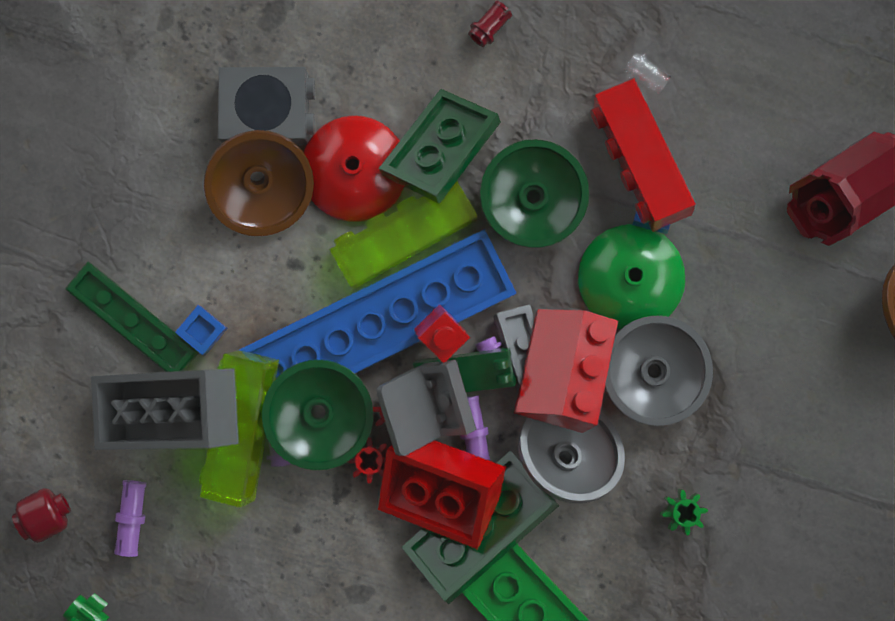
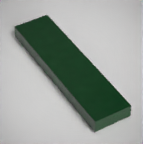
M87 261L65 288V290L165 372L185 371L199 354L197 350L177 335L172 328L91 262Z

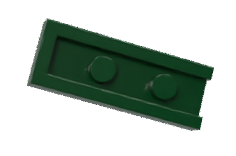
M510 348L452 355L447 360H456L465 392L513 387L517 383L516 376L513 375ZM438 357L420 359L413 363V367L416 368L424 363L440 362L441 360Z

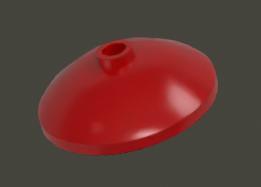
M364 116L341 117L323 125L311 137L303 152L309 161L313 173L314 186L311 198L313 203L325 214L347 222L371 220L388 211L401 196L404 186L382 176L379 167L399 143L398 137L384 124ZM357 159L359 167L356 170L347 169L346 163L348 160Z

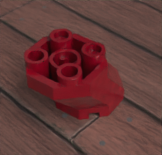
M872 132L790 185L789 194L792 193V200L787 204V213L802 236L809 239L813 237L821 238L823 241L820 243L830 246L852 235L856 230L895 206V134Z

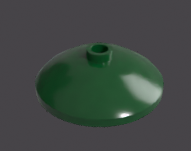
M524 140L504 148L489 163L481 182L480 200L488 223L499 236L521 247L543 248L566 239L579 226L585 216L589 203V185L584 169L568 150L558 144L545 140ZM530 192H536L540 200L532 204L528 202L526 195Z
M313 359L292 365L273 381L263 402L262 423L270 445L284 460L303 469L327 470L348 462L363 448L372 429L373 405L365 384L352 370L334 361ZM316 405H321L325 409V414L319 418L314 417L311 409Z

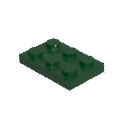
M440 89L379 167L382 176L440 204L501 123L499 115Z

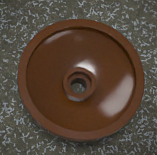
M247 131L229 138L213 153L204 175L205 196L212 213L226 227L249 236H268L289 228L304 214L313 194V173L307 157L293 141L271 131ZM254 172L263 173V178L259 181H254L250 177Z

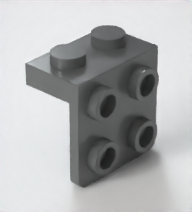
M449 360L445 363L442 361L424 363L379 385L377 388L378 400L394 452L398 456H406L440 436L468 435L477 430L456 360Z

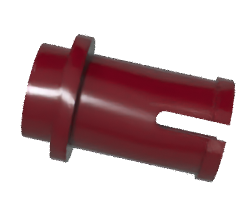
M495 1L478 22L471 23V30L468 32L470 38L481 47H484L486 44H492L494 42L493 36L512 17L511 11L505 13L508 7L500 1Z

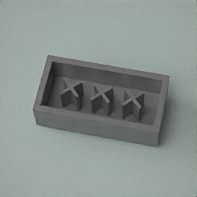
M235 368L91 376L95 450L213 448L239 444Z

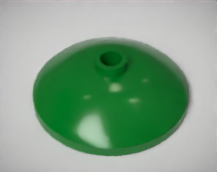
M632 224L620 225L601 233L585 250L578 269L579 292L585 306L591 313L617 320V330H621L629 323L643 317H669L677 308L683 296L685 268L676 247L660 232H652L650 229ZM631 269H636L640 272L641 279L638 282H633L629 279L628 273Z

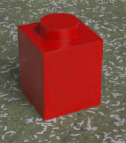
M440 304L414 328L417 337L443 363L470 339L466 330Z

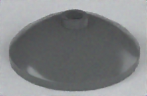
M648 316L637 319L624 326L615 335L605 389L613 404L623 414L637 422L655 426L680 422L692 415L702 405L710 391L713 379V363L709 349L702 337L692 327L678 319L667 316ZM652 364L660 369V374L657 378H652L648 375V368Z
M600 412L597 426L584 433L528 417L521 427L518 448L522 465L530 479L546 494L564 502L589 503L608 494L620 480L625 464L623 443L618 431L603 413ZM559 457L565 458L568 464L563 463Z

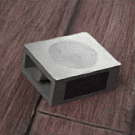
M219 67L218 139L221 143H224L229 138L243 132L265 130L283 135L296 145H307L309 135H315L314 113H309V100H315V79L309 78L306 67Z

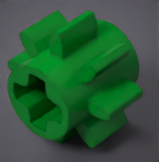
M678 489L677 498L664 497L669 505L667 510L660 512V515L669 517L672 520L668 525L669 530L674 531L680 525L682 526V532L688 536L690 535V527L694 525L701 528L704 527L699 519L701 514L708 512V509L698 506L699 494L694 493L687 499L684 489ZM679 505L686 507L690 505L687 509L691 514L688 519L679 518L680 512L677 510Z
M96 593L90 596L89 599L80 594L63 614V617L68 621H107L109 616L103 611L108 603Z

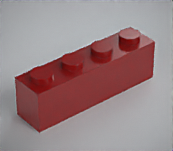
M635 78L595 94L594 107L590 110L592 119L597 129L603 128L608 137V140H605L606 148L613 161L618 159L623 169L620 172L624 187L628 192L633 190L638 200L635 208L643 224L648 222L652 232L664 226L691 216L696 203Z

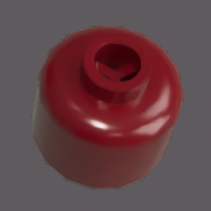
M43 488L17 502L16 513L12 515V520L18 533L24 540L30 538L32 541L40 543L67 528L68 519L66 515L71 512V508L62 493L55 495L50 489Z

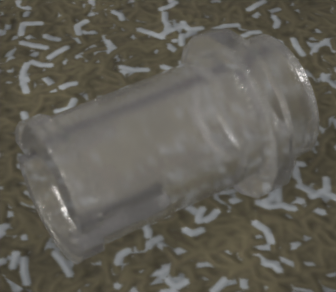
M635 52L624 68V71L629 73L628 78L635 77L659 95L672 75L667 74L645 59L647 56L645 53L641 56Z

